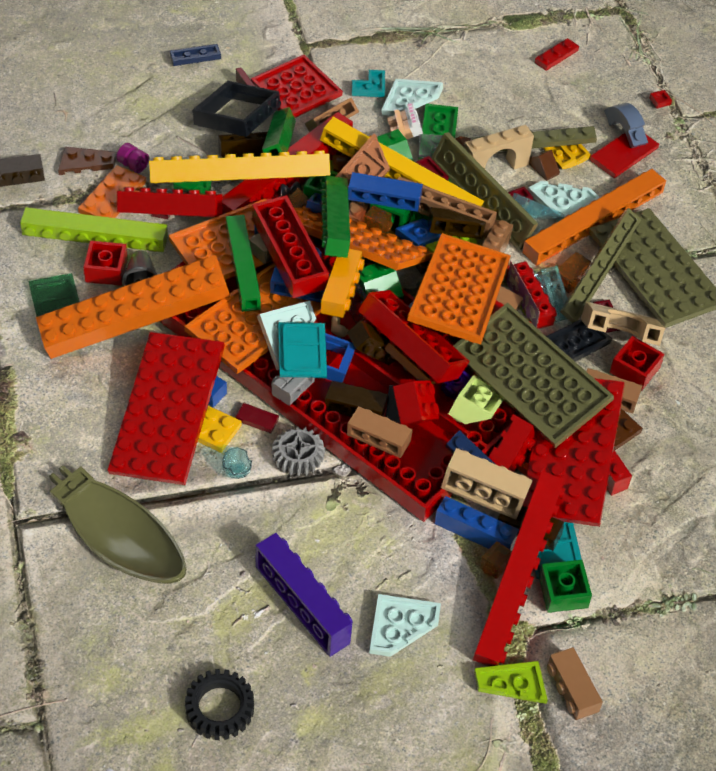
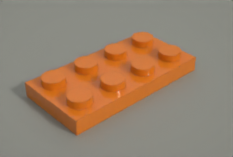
M116 165L78 207V212L85 215L116 218L120 213L117 212V191L124 190V187H134V190H140L147 182L146 177Z

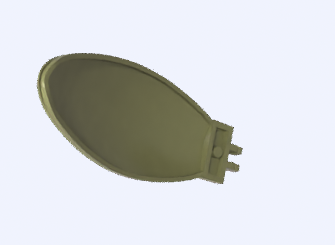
M63 465L59 467L60 473L65 477L63 481L54 473L49 475L50 480L56 485L50 490V495L65 508L67 516L78 536L101 560L125 574L154 583L171 584L185 577L187 570L185 558L178 544L158 518L143 505L121 491L94 480L81 466L73 473Z

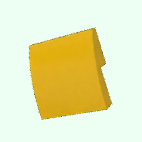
M582 144L543 148L545 151L552 150L556 163L562 169L581 164L590 159L591 156Z

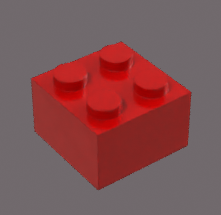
M90 240L83 267L85 282L122 286V277L128 260L127 244Z
M632 336L613 358L609 373L618 378L642 385V391L661 368L665 354Z
M431 380L411 381L393 386L401 424H419L439 419V407L435 402V388Z

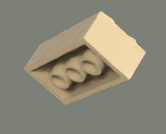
M456 448L447 467L441 488L516 520L533 480L525 475L514 473L503 466L495 465L484 458L476 457L467 451Z

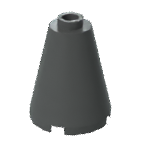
M138 250L132 254L122 277V287L157 275L151 258L146 251Z

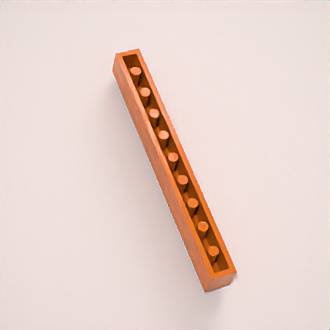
M653 169L641 173L640 176L630 179L626 184L618 186L610 193H606L601 198L593 200L589 205L579 208L573 214L567 215L559 222L553 223L545 230L542 229L538 234L525 240L522 253L536 266L589 236L590 228L618 219L626 209L634 210L663 193L666 180Z

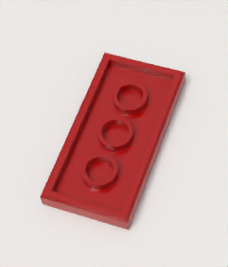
M624 133L591 155L590 161L615 179L657 150L659 143L646 135L647 144L631 148L626 133Z

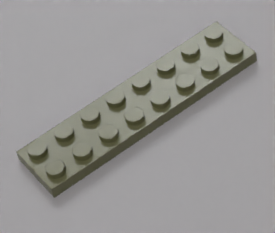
M449 132L444 133L431 159L449 176V179L456 186L483 200L482 207L497 212L496 220H504L509 224H513L510 242L520 251L524 247V241L532 236L538 223Z

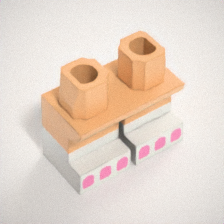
M413 102L407 104L406 110L401 112L394 110L395 115L387 118L390 132L399 129L406 139L423 134Z

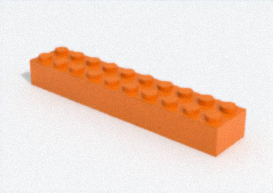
M213 255L36 317L44 348L49 357L53 359L230 297V293L217 256Z

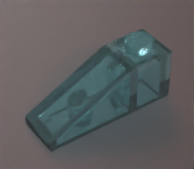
M517 193L513 194V198L534 220L564 218L562 212Z
M558 266L541 269L535 274V277L540 281L544 293L548 295L550 304L556 309L557 316L555 317V322L567 320L560 313L568 298Z

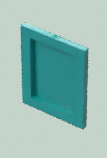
M278 322L280 377L327 378L325 323Z
M564 522L563 533L554 551L544 549L543 552L539 551L537 557L541 560L537 570H535L536 579H539L542 564L582 560L573 523Z

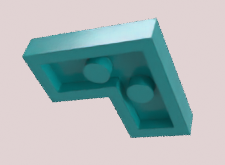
M369 70L368 81L352 80V96L385 97V70Z

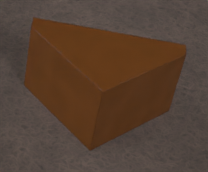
M552 150L541 151L530 156L529 165L546 181L560 174Z

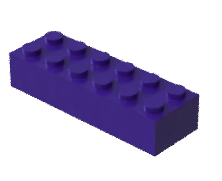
M274 533L256 544L255 567L327 655L331 657L350 645L353 624L350 615L340 609L338 601L334 597L331 598L323 583H318L314 578L312 570L302 564L301 558L296 552L293 553L288 542L277 533Z

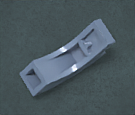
M622 103L604 110L609 126L619 123L622 125L631 148L648 143L643 129L645 122L639 111L632 104Z

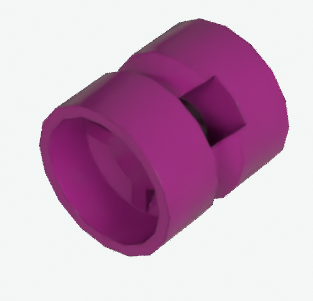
M128 142L120 147L116 156L119 163L126 167L129 166L130 170L138 174L145 170L150 160L146 152Z

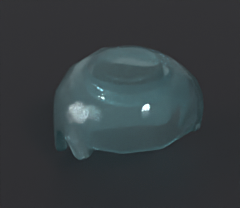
M234 447L225 451L222 458V469L228 477L241 479L246 477L251 471L252 460H249L246 450Z

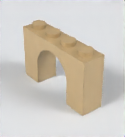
M522 125L467 141L464 148L484 169L492 155L500 150L507 149L506 160L515 170L529 165L534 135L527 125Z
M587 301L581 317L587 328L606 332L607 327L619 329L637 336L642 342L658 346L661 344L665 327L655 318Z

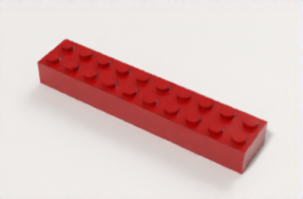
M339 112L335 113L288 148L289 155H296V152L307 151V155L314 154V151H325V154H329V160L331 161L332 155H341L342 152L320 141L324 127L332 117L353 127V121ZM310 177L244 180L223 196V214L267 199L268 197L271 199L280 197L281 184H285L290 188L295 181H298L300 185H303Z

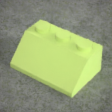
M473 375L458 395L448 414L457 422L464 424L488 420L492 418L503 399L478 376Z

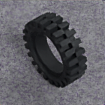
M215 669V674H211L209 670L206 672V677L200 674L197 677V682L193 680L191 688L188 687L186 691L187 696H185L187 720L190 722L193 730L197 729V734L200 736L205 733V738L210 739L212 735L215 736V740L220 741V736H224V740H227L230 734L236 737L239 730L243 732L246 729V724H250L251 717L254 714V694L251 691L250 684H246V679L243 676L240 679L238 678V673L233 672L230 675V671L225 669L224 674H220V669ZM216 688H225L234 692L240 700L238 712L230 719L224 721H214L205 717L199 708V703L208 691Z

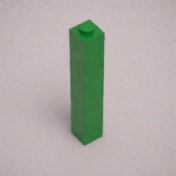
M290 107L274 112L262 148L264 153L279 156V152H288L296 124Z
M226 216V231L242 312L261 310V296L245 216Z

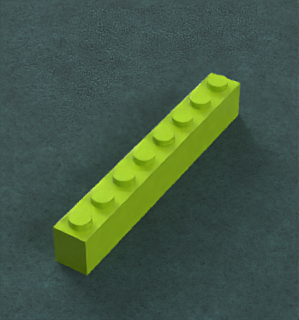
M25 207L20 222L22 235L81 243H90V240L127 244V248L154 252H164L168 238L167 224Z

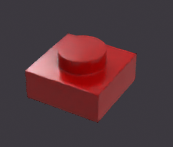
M665 90L650 93L649 99L656 108L671 105L672 99Z

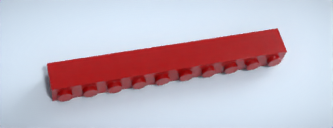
M541 471L473 661L486 666H498L499 663L504 664L508 653L504 651L506 644L510 645L513 639L514 632H511L513 625L517 626L521 614L517 612L519 606L524 607L528 595L524 594L526 587L531 588L534 580L531 573L533 569L537 570L541 559L537 556L539 551L543 552L547 540H544L545 533L550 534L553 522H550L551 516L556 517L560 505L556 504L558 498H563L566 488L562 486L565 479Z

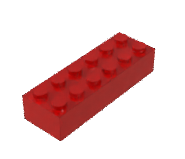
M285 195L252 204V220L292 298L325 290L329 280V272L288 196Z
M391 290L370 292L358 311L366 321L371 322L376 327L378 332L388 337L391 344L399 347L406 357L411 358L419 369L425 371L430 376L432 381L439 384L459 379L470 362L437 331L407 321L411 308Z

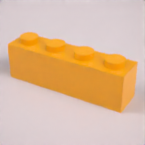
M349 249L348 258L336 257L321 300L322 314L343 318L345 311H349L351 305L350 297H354L356 289L354 285L358 284L360 279L359 270L362 271L365 260L362 259V251Z

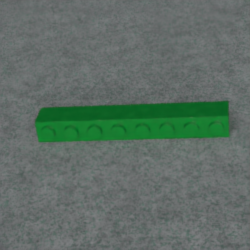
M326 176L325 182L322 181L321 184L322 247L325 248V255L348 258L350 221L347 178Z

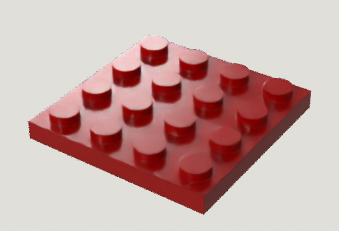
M304 54L251 78L252 83L256 87L279 91L281 107L277 110L290 107L294 118L341 97L343 93Z

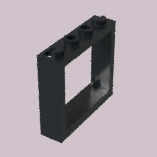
M227 81L192 110L194 125L247 137L281 107L279 91ZM231 99L260 105L245 119L216 113Z

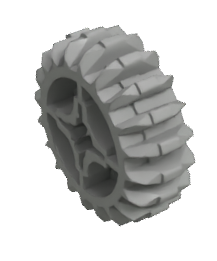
M297 426L296 430L289 428L288 432L283 430L281 435H277L276 440L272 443L271 454L277 468H282L283 473L289 471L290 476L293 473H297L299 477L301 473L307 476L308 471L314 473L315 468L320 467L321 462L324 460L325 448L319 434L314 435L313 430L308 432L306 427L300 430Z

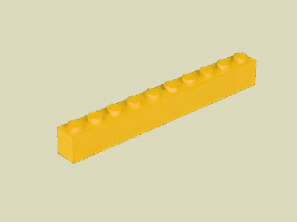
M332 117L324 127L320 141L352 158L370 137ZM379 142L390 167V170L384 177L397 180L400 176L478 206H483V200Z
M307 151L296 152V155H289V152H279V156H272L271 153H261L260 157H254L252 153L243 154V157H236V154H227L225 158H218V155H207V159H200V156H189V159L182 160V156L171 157V160H164V157H154L153 161H149L151 184L330 176L329 154H325V151H314V154L307 155Z

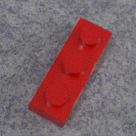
M567 38L536 57L535 64L547 71L579 51V45Z

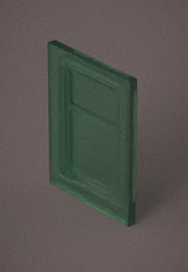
M72 273L28 281L36 317L80 302Z

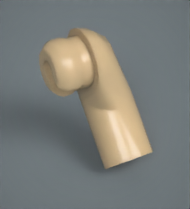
M333 316L331 318V332L339 338H344L349 330L340 324V317Z

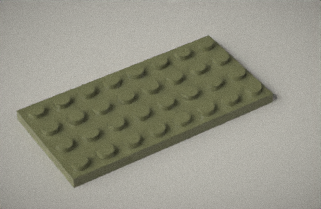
M650 208L636 212L635 214L642 220L614 262V266L656 319L667 328L716 310V287ZM620 218L589 229V234L600 248Z
M506 303L490 316L481 345L465 339H461L453 345L470 361L467 367L524 420L532 424L534 429L555 448L614 400V396L509 303Z

